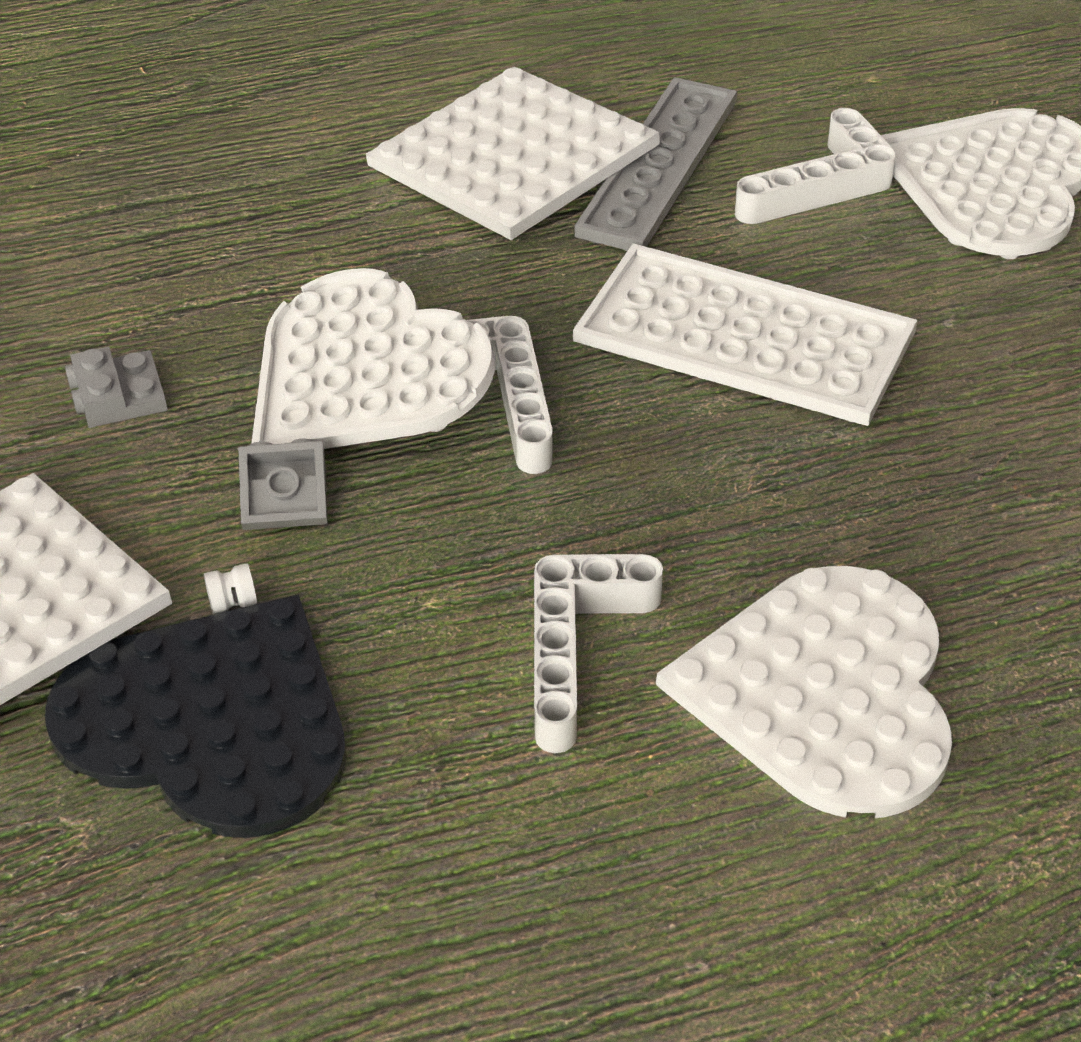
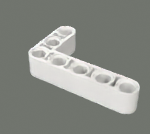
M838 108L831 113L827 144L833 155L741 178L737 183L735 217L746 224H757L885 191L892 184L896 152L857 110Z
M517 316L467 320L473 324L476 322L480 324L489 337L495 356V370H497L518 468L529 474L545 472L552 465V425L527 322Z
M645 554L549 555L541 558L536 563L534 569L535 740L541 749L551 753H561L569 750L576 742L575 614L647 613L657 609L662 599L663 566L657 558Z

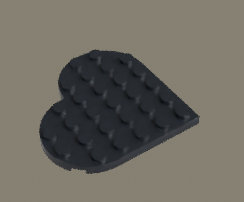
M299 594L110 640L72 662L62 672L50 691L45 707V723L52 748L59 760L74 774L81 772L98 779L99 785L113 788H143L159 785L166 803L181 819L187 823L192 820L200 825L211 828L212 834L224 837L250 838L265 836L286 830L306 820L325 804L324 798L336 782L340 783L346 765V744L342 723Z

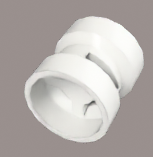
M248 563L234 566L230 572L221 573L217 570L204 573L205 585L213 615L227 612L233 606L239 605L243 608L257 604Z

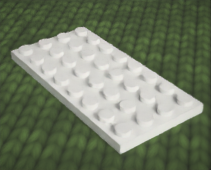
M633 243L573 329V341L869 426L916 332L917 320Z

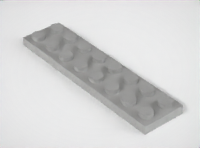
M674 77L643 123V125L659 132L660 144L605 179L575 224V237L596 244L620 248L628 251L633 243L647 247L736 104L737 91Z

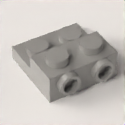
M109 347L89 349L70 355L72 365L65 366L70 389L78 388L71 391L77 414L85 413L88 428L168 411L150 350L129 353L116 358H112Z
M301 438L285 444L259 441L249 446L238 447L240 509L243 530L328 524L323 441Z

